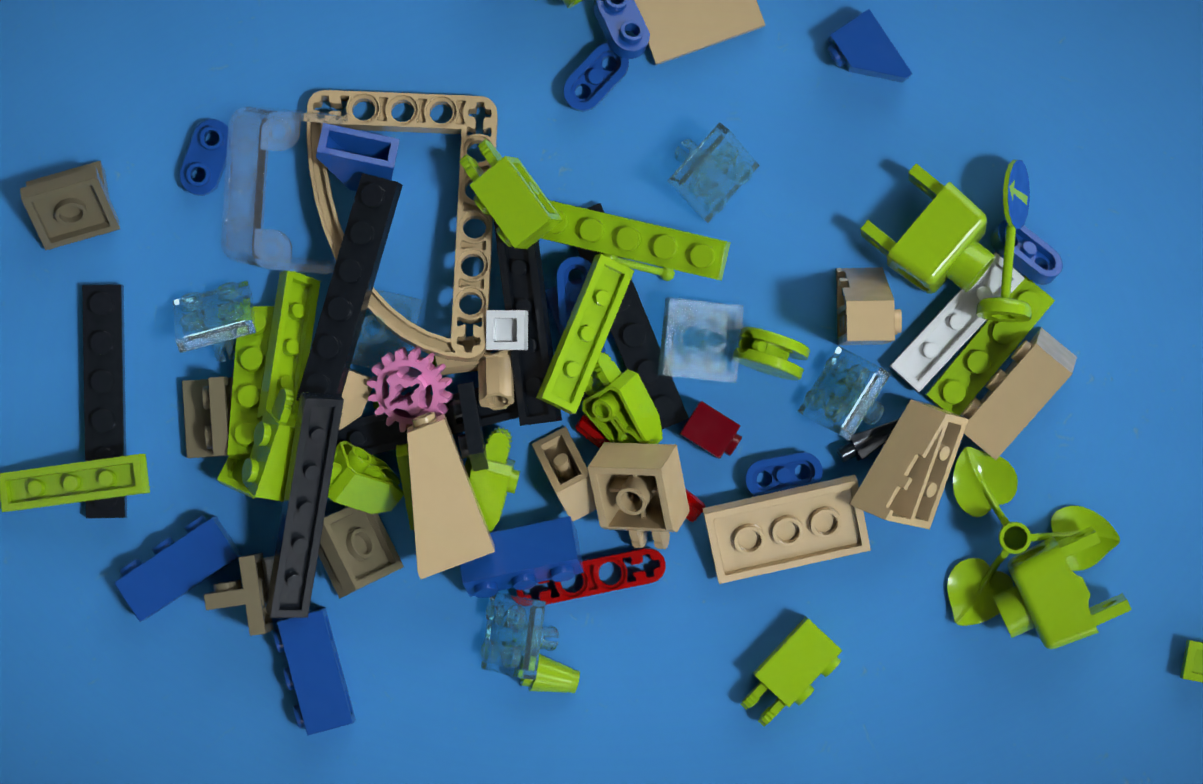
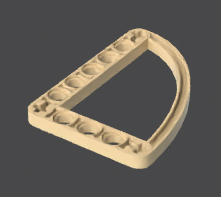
M321 90L310 97L307 104L309 171L321 224L335 260L337 261L344 233L339 223L332 197L328 168L316 158L323 123L366 131L461 134V159L467 154L468 149L472 145L478 144L484 139L491 142L497 150L498 114L492 100L483 96ZM323 101H329L331 108L343 109L342 101H347L346 112L348 119H342L341 111H329L328 117L322 118L320 111L315 110V108H321ZM360 102H370L375 107L374 115L368 120L357 119L353 115L354 107ZM400 103L409 104L414 109L413 116L406 122H399L392 116L393 108ZM437 105H447L453 111L451 119L441 124L433 121L430 117L432 109ZM479 107L485 108V113L491 115V117H485L483 120V133H491L490 137L476 134V120L470 114H476ZM487 160L478 163L484 173L491 168ZM460 163L451 338L428 332L410 322L393 309L374 287L367 310L385 328L402 341L413 347L420 348L425 353H433L435 356L447 360L474 362L480 359L486 351V310H489L493 217L485 215L478 208L474 200L467 197L465 193L466 187L473 181ZM470 219H479L486 225L485 233L479 238H470L463 231L464 225ZM474 256L481 259L484 263V269L479 275L467 276L462 271V263L468 257ZM467 295L479 297L482 301L480 311L472 315L462 312L459 305L463 297ZM458 321L468 324L482 322L481 327L473 325L474 340L480 342V345L473 346L472 352H465L464 346L458 344V341H463L466 338V325L458 326Z

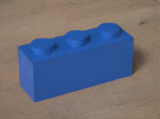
M204 515L200 516L184 527L188 534L174 542L172 537L167 538L151 549L155 556L143 564L138 558L119 570L122 578L114 582L139 622L146 620L242 556L217 517L207 520Z
M571 516L492 532L490 535L494 542L495 552L460 565L462 583L470 597L476 596L478 598L492 597L498 591L510 588L516 590L530 589L536 583L548 580L555 582L568 581L576 574L584 573L577 530Z
M326 608L309 612L308 618H286L277 621L278 629L273 630V636L278 652H285L289 667L283 668L288 690L295 689L299 704L293 706L298 727H305L308 736L354 723L356 718Z

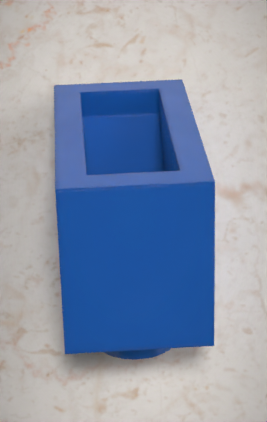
M870 9L830 34L827 39L830 43V46L827 47L830 57L838 67L844 65L848 72L897 82H904L912 75V72Z
M323 123L316 158L349 190L357 191L362 173L392 180L400 139Z

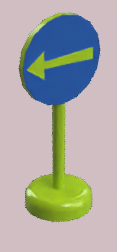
M1012 160L1008 164L1005 173L1003 205L1008 225L1006 227L1000 297L985 298L979 301L976 309V315L987 320L999 322H1026L1031 320L1032 310L1030 305L1022 300L1010 298L1016 229H1021L1025 224L1030 203L1029 176L1022 160Z

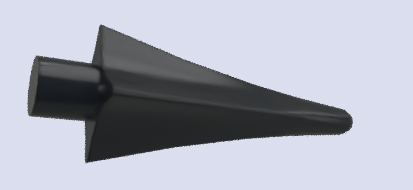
M900 418L845 437L848 443L836 449L842 462L844 463L855 456L857 461L865 459L886 443Z

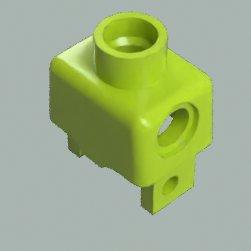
M915 164L908 172L909 181L933 199L932 202L897 243L869 220L860 228L861 236L887 257L888 267L928 294L935 293L949 278L962 290L968 292L980 280L996 257L979 243L986 233L987 217L982 210L951 182L944 186L918 164Z
M1092 526L1058 542L1052 536L1009 560L1007 567L1015 586L993 595V599L1011 638L1035 628L1043 645L1048 649H1056L1099 633L1097 625L1132 610L1123 593L1089 608V598L1091 595L1083 577L1076 575L1067 564L1066 558L1101 543L1097 532Z

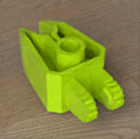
M601 352L585 390L588 396L583 400L582 411L611 443L658 444L663 439L660 415L639 374L629 369L621 373L615 362L611 360V357L605 352Z
M500 426L491 431L492 434L487 439L488 443H486L485 448L489 469L473 471L470 458H467L465 463L466 472L490 533L500 520L507 492L515 494L520 471L514 470L515 461L508 459L511 448L510 442H512L511 438L513 436H511L508 428H500Z
M347 441L340 442L336 446L328 498L335 503L370 514L392 511L404 496L403 490L398 486L400 480L386 462L367 453L364 449L356 447Z

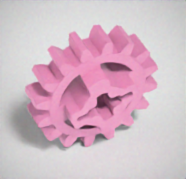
M400 347L395 351V355L389 352L381 358L382 363L379 362L373 366L371 370L376 376L368 380L367 385L374 388L375 392L368 397V400L372 402L378 401L380 406L374 413L377 416L385 412L388 415L386 419L387 426L397 421L399 422L400 432H405L407 427H410L411 424L413 426L412 419L420 415L434 412L437 417L448 412L449 408L444 403H448L453 398V394L445 391V388L453 381L452 378H442L441 372L444 371L446 366L445 364L435 366L432 363L435 354L430 353L423 358L418 347L411 350L409 355L405 347ZM419 384L413 392H408L405 395L401 394L407 387Z

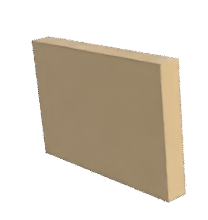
M634 0L649 30L650 39L648 45L656 66L765 27L757 0Z

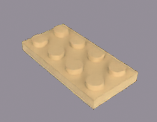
M856 475L702 508L718 583H727L871 551L864 511L849 505L859 489Z

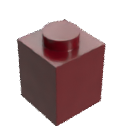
M703 401L698 403L679 433L718 459L721 458L723 453L731 456L742 439V436L737 434L740 428L739 424Z

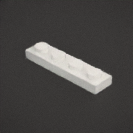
M996 252L994 253L996 257L980 280L968 292L960 289L889 366L917 393L925 387L987 320L976 315L979 301L985 298L1000 297L1004 259ZM1014 268L1012 270L1011 293L1025 279Z

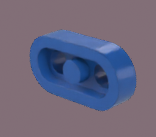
M595 0L593 11L612 51L618 56L627 59L637 58L642 55L649 42L650 33L635 1L616 0L620 4H614L610 0ZM626 31H631V32H633L636 36H635V37L628 36L625 32H626Z
M609 43L598 46L566 80L563 88L566 103L572 109L581 112L595 108L626 75L629 59L615 54ZM605 58L615 59L617 66L614 70L607 71L602 67V61ZM579 86H587L590 89L589 97L586 99L578 98L575 94L576 89Z
M214 119L206 120L199 124L194 131L180 170V181L183 187L194 195L205 196L212 193L218 187L234 142L230 128L223 122ZM210 132H217L219 135V141L216 145L210 146L206 143V136ZM198 168H202L206 172V177L201 182H195L192 177L193 172Z
M1003 220L990 236L993 249L1003 259L1006 227L1008 225L1006 220ZM1023 225L1021 229H1016L1013 266L1037 284L1046 285L1051 283L1063 268L1060 255L1026 226Z
M570 257L564 260L557 270L559 320L564 329L591 267V263L582 257ZM577 269L583 273L584 279L580 284H573L569 281L568 275L572 270Z
M800 452L758 460L751 464L745 474V484L751 494L760 496L819 483L822 479L823 469L820 461L810 453ZM800 464H804L809 468V476L806 479H799L795 475V469ZM763 471L771 475V483L765 487L760 486L757 482L758 474Z

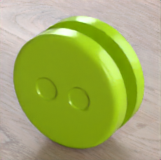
M743 327L739 335L741 340H739L738 347L735 348L733 353V359L736 362L756 371L783 379L798 381L802 378L804 369L789 362L788 358L808 360L810 349L806 345L789 337L759 328Z

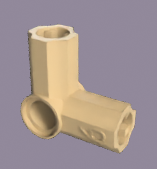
M467 336L465 340L458 341V344L464 346L465 352H472L473 346L480 345V342L475 341L473 336ZM486 350L483 356L474 362L447 360L435 356L437 366L440 364H445L446 366L441 375L478 371L479 403L481 407L501 410L507 409L510 404L514 403V375L510 350H499L495 353H490L493 350Z

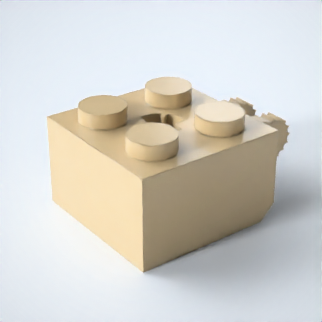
M604 442L588 465L600 527L606 530H629L631 543L634 548H644L647 541V531H651L656 549L668 548L669 532H678L690 512L677 445Z

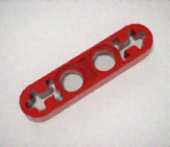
M642 548L583 560L584 573L581 574L584 583L580 590L568 592L562 587L561 582H555L556 589L560 594L559 596L551 597V589L541 591L539 594L540 598L537 600H533L531 594H524L523 590H517V595L528 606H542L650 584L658 581L663 576L666 562L663 555L653 548ZM650 554L652 560H659V567L654 568V575L646 576L645 571L640 570L633 572L636 580L627 581V568L623 558L631 557V565L642 563L643 555ZM614 562L621 568L622 575L617 583L606 584L600 579L599 569L604 563ZM550 580L538 582V584L550 582Z

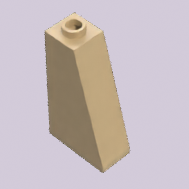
M434 412L425 413L412 419L413 426L407 427L417 571L420 580L495 552L494 542L445 414L436 417Z

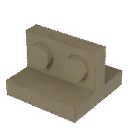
M101 161L26 182V187L20 188L21 200L45 250L120 229L118 216L109 198L105 170Z
M211 377L201 380L182 381L187 458L228 456L233 377Z
M347 507L324 518L318 556L339 599L404 567L378 513L370 514Z
M263 553L238 557L242 584L241 580L214 584V591L204 594L206 610L245 605L250 636L266 634L272 631L274 627L272 618L266 612L268 595L262 564Z

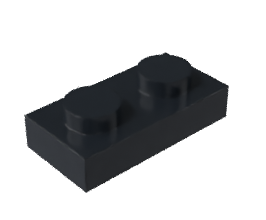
M473 382L459 384L457 386L460 399L453 400L456 423H464L465 434L458 435L462 459L470 458L473 471L489 469Z

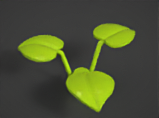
M965 447L957 459L953 473V490L956 501L966 513L973 517H982L993 509L1003 525L998 534V541L1003 549L991 566L980 558H968L959 562L952 569L948 577L947 593L955 623L960 626L980 624L1000 613L993 595L1013 587V581L1006 573L996 570L1004 559L1008 557L1009 553L1020 554L1028 549L1031 541L1047 540L1052 536L1058 542L1092 526L1097 532L1101 543L1066 558L1071 570L1080 571L1094 566L1109 551L1120 543L1118 533L1101 515L1081 506H1067L1057 510L1051 518L1053 533L1031 534L1024 524L1009 522L999 505L1008 503L1016 494L1018 479L1014 468L1007 460L1000 456L995 460L985 451Z

